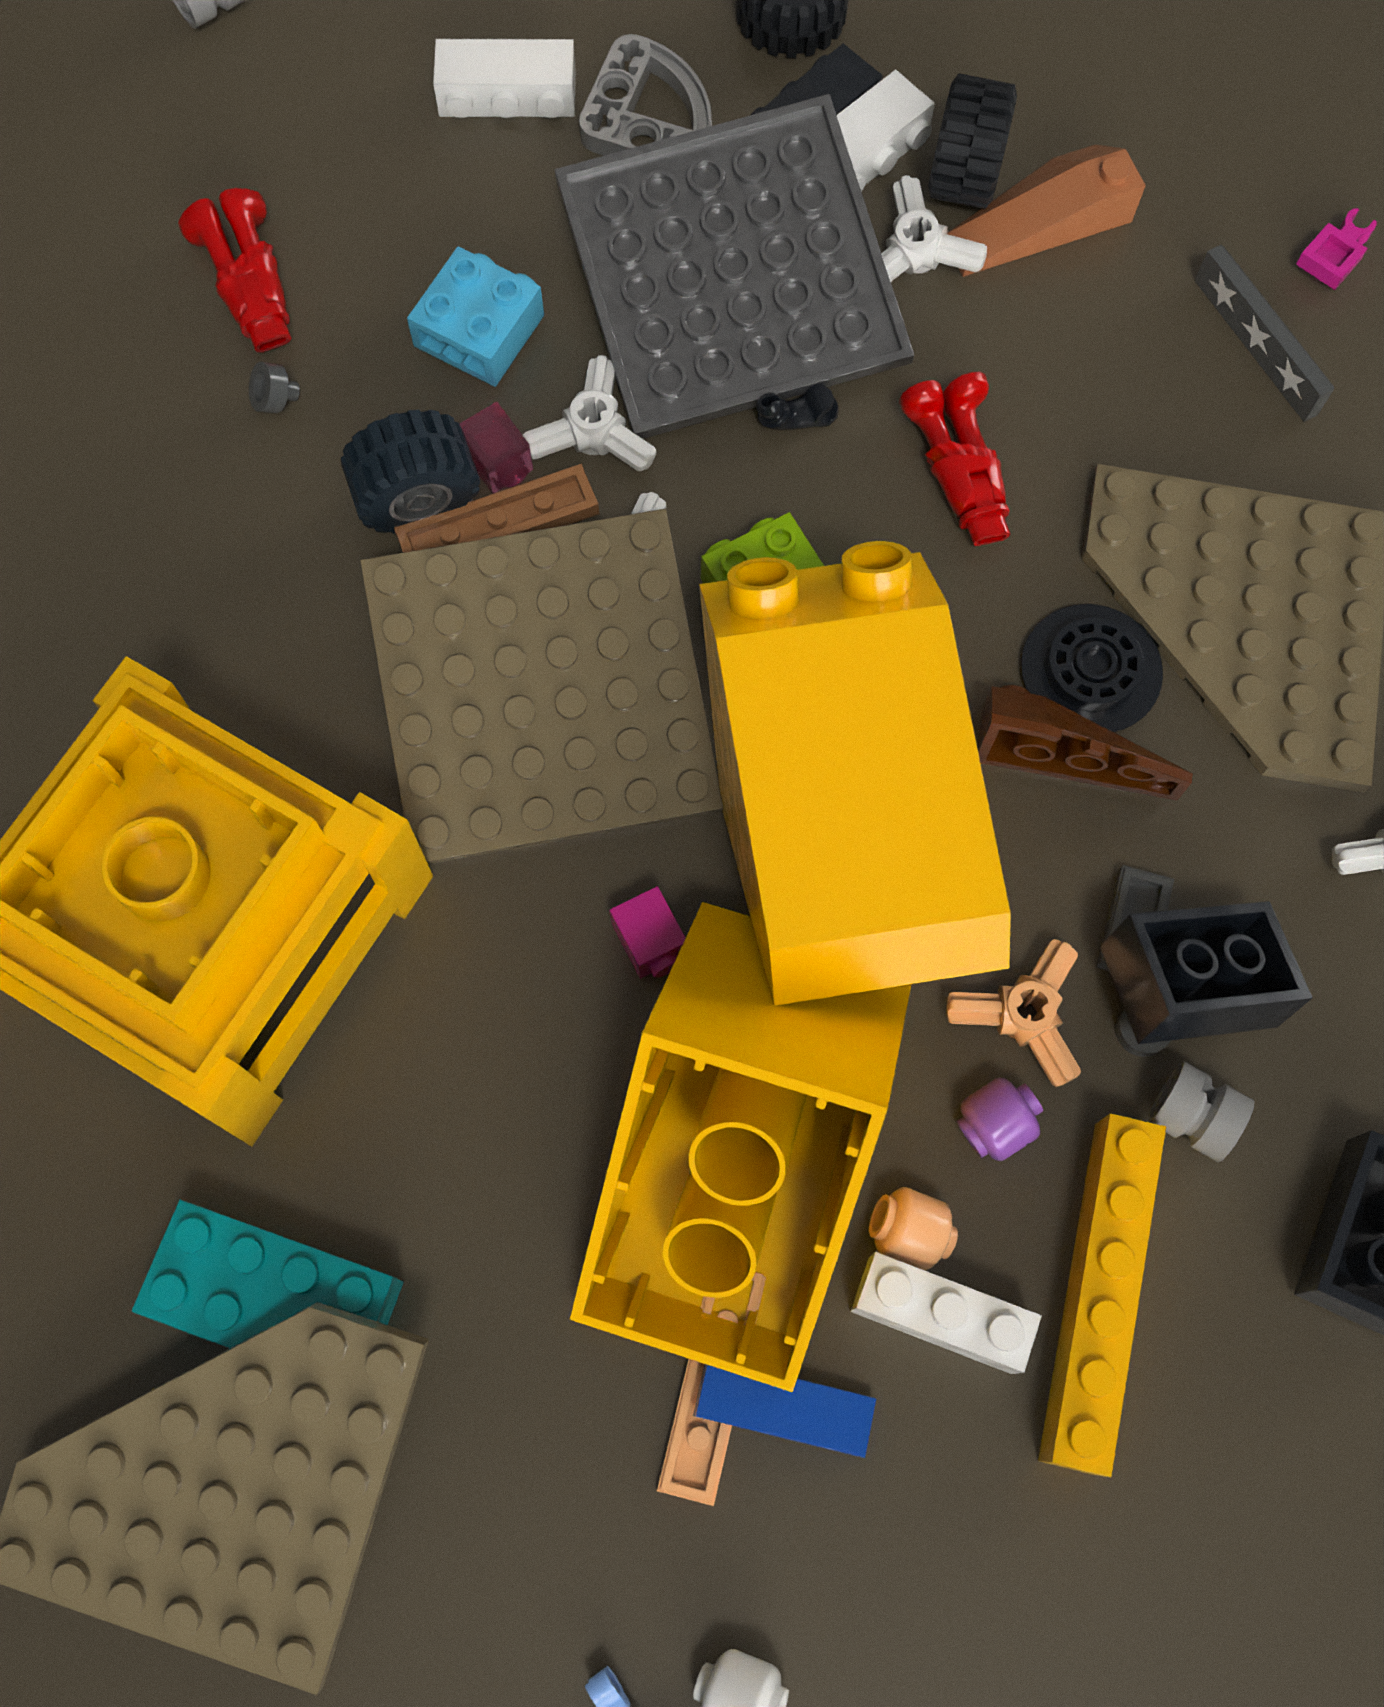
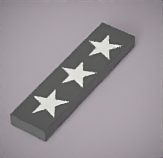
M1221 244L1207 251L1194 281L1303 422L1317 416L1335 389L1226 248Z

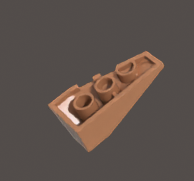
M1095 144L1054 157L993 200L986 209H980L947 234L987 246L986 260L982 269H980L982 271L1131 223L1146 185L1125 148ZM959 268L963 277L976 273Z

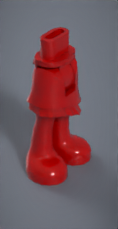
M247 188L227 189L219 195L220 206L234 232L242 253L236 260L224 234L221 217L213 201L208 198L195 201L182 213L178 220L179 229L187 242L195 246L206 247L217 272L215 287L217 288L218 296L224 301L230 314L239 324L243 336L251 339L255 351L259 353L267 352L289 343L291 335L287 325L290 318L286 311L284 291L278 275V262L275 256L272 255L273 246L265 241H260L256 230L264 222L267 214L263 197L259 192Z
M970 372L954 379L945 388L944 392L939 382L935 380L923 381L908 388L899 398L902 412L913 423L918 425L926 437L931 450L925 453V456L927 457V462L931 465V473L939 481L952 510L960 518L958 521L960 528L968 529L974 546L1003 541L1010 536L1005 519L1010 512L1006 504V491L1002 477L1001 461L997 459L996 450L987 448L981 435L975 412L978 406L986 399L989 391L987 378L982 372ZM944 414L950 421L959 443L951 440L944 420Z

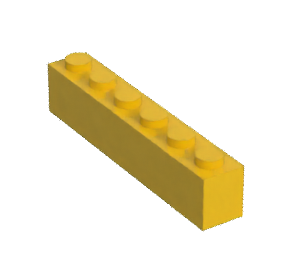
M1111 1113L1095 1124L1038 1458L1040 1462L1097 1476H1112L1166 1126Z

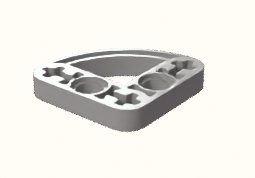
M635 34L623 35L612 44L579 118L582 144L586 149L601 155H608L636 147L631 143V140L639 135H648L655 141L712 126L710 102L703 84L693 69L669 48L649 38ZM634 56L629 65V72L625 71L624 61H629ZM650 73L665 81L679 95L689 112L693 130L633 113ZM614 87L622 88L628 92L625 97L617 100L610 99L604 95L608 89ZM603 114L606 115L607 127H602L599 132L593 131L598 130L600 128L603 121Z

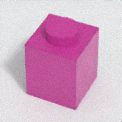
M657 886L610 909L611 924L640 979L651 973L654 978L669 974L685 941V936Z

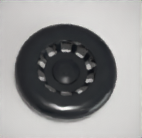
M1079 604L1051 613L1032 630L1023 649L1022 676L1029 693L1044 696L1112 732L1124 730L1146 716L1156 703L1161 691L1163 666L1160 653L1152 637L1133 618L1107 606ZM1064 659L1063 664H1057L1056 660ZM1063 676H1066L1068 678V680L1071 682L1070 685H1068L1065 682V680L1062 678ZM1120 681H1123L1125 689L1120 687ZM1077 690L1089 693V696L1081 694ZM1101 693H1109V697H1100Z

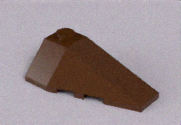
M1005 685L1000 688L991 686L984 702L977 739V750L980 763L1176 801L1192 783L1193 773L1044 696L1029 693L1023 687L1016 685Z

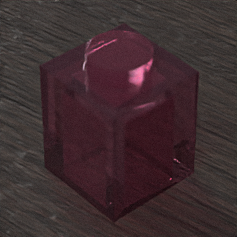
M498 402L493 403L460 423L477 473L492 494L504 487H513L519 484L533 470L530 444Z

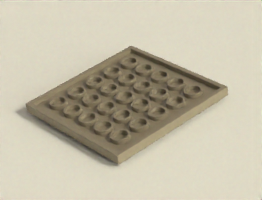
M666 509L360 560L404 818L408 820L428 864L716 813L723 810Z

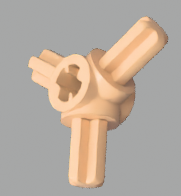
M1053 939L1049 941L1030 975H1020L1014 986L1001 985L998 994L949 993L946 1002L948 1022L951 1024L997 1026L998 1034L1008 1035L1016 1039L1020 1047L1029 1045L1054 1087L1069 1083L1081 1074V1069L1057 1030V1027L1063 1024L1057 1013V1009L1062 1002V997L1058 991L1075 964L1078 952L1067 942ZM1023 1002L1024 1008L1031 1004L1037 1011L1032 1021L1031 1014L1023 1018L1018 1013L1017 1009Z

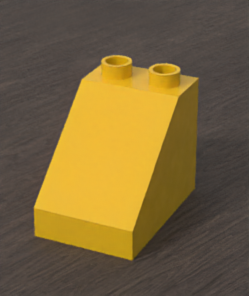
M872 541L847 549L842 555L841 564L797 570L792 563L783 559L771 557L754 558L733 566L727 574V580L699 584L718 780L723 804L722 811L774 1006L1009 969L1010 908L949 606L921 553H911L905 546L894 542Z
M702 902L642 1032L570 1320L793 1392L888 1109L912 984L774 1006L751 916ZM755 1273L763 1274L766 1280L759 1311L757 1309L755 1312L750 1310L744 1325L754 1282L751 1280ZM703 1296L715 1297L711 1314L705 1313L701 1309ZM725 1310L731 1311L737 1316L738 1323L717 1317V1315Z

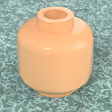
M908 1187L899 1188L890 1196L887 1194L883 1195L875 1205L869 1223V1234L875 1239L878 1253L922 1270L934 1267L941 1258L947 1259L952 1254L958 1238V1230L955 1226H952V1213L948 1204Z

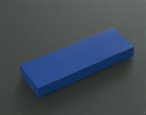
M704 1364L693 1416L865 1458L877 1398L800 1379L796 1380L793 1392Z

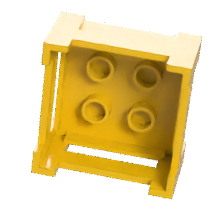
M126 656L92 700L99 710L0 839V990L252 1147L283 1102V1099L274 1093L275 1089L392 915L396 914L405 920L433 878V874L406 818L361 792L358 793L352 803L345 801L191 711L172 682ZM370 874L375 885L249 1070L246 1071L239 1065L240 1061L367 875Z

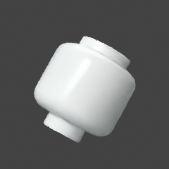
M730 1649L718 1658L715 1665L708 1662L703 1665L695 1684L693 1698L702 1703L701 1707H786L789 1690L781 1686V1674L774 1665L739 1650Z

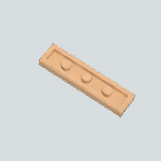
M755 1272L751 1280L754 1282L744 1325L750 1310L754 1312L756 1310L759 1311L766 1280L763 1274ZM703 1296L701 1309H703L704 1313L711 1314L715 1297ZM725 1310L717 1315V1317L738 1323L737 1316L731 1311ZM688 1359L657 1491L714 1506L732 1425L693 1416L704 1363Z

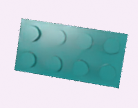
M179 1199L131 1312L231 1348L316 1302L388 1325L404 1282L390 1275Z

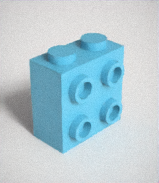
M458 246L407 317L413 345L496 387L544 317L541 286L537 285L534 280L525 274H514L496 265L484 254H473Z

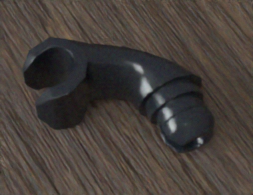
M816 384L807 389L802 396L788 401L779 398L775 393H764L756 403L758 420L761 424L777 430L830 426L838 417L839 411L838 403L833 397L832 391L823 384Z

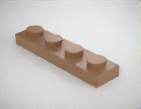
M578 464L468 502L466 506L395 527L394 530L402 552L405 553L570 525L599 515V504L582 464Z

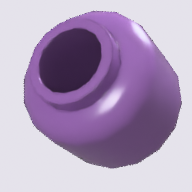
M999 1077L962 1101L960 1108L963 1117L956 1121L980 1158L989 1154L996 1161H1003L1038 1138L1040 1135V1125L1035 1116L1044 1110L1034 1093L1025 1083L1015 1088L1009 1080Z

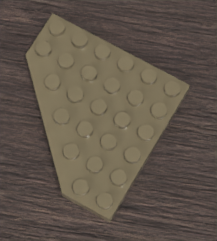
M1097 464L1092 478L1082 553L1083 562L1093 574L1099 572L1114 590L1113 598L1128 616L1144 626L1159 644V653L1182 680L1186 678L1204 698L1205 701L1202 705L1228 736L1232 733L1251 755L1248 760L1262 776L1365 793L1372 787L1384 626V511Z
M316 1302L280 1323L223 1351L221 1354L195 1368H191L153 1388L146 1394L27 1455L16 1463L0 1515V1584L318 1695L327 1678L429 1339Z

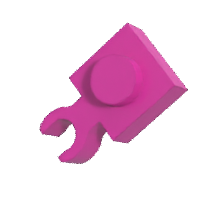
M1357 208L1347 213L1339 229L1328 223L1302 252L1296 265L1333 290L1341 284L1361 261L1368 249L1363 244L1367 242L1377 225V221L1373 220L1367 228L1356 227L1353 224V220L1359 211Z

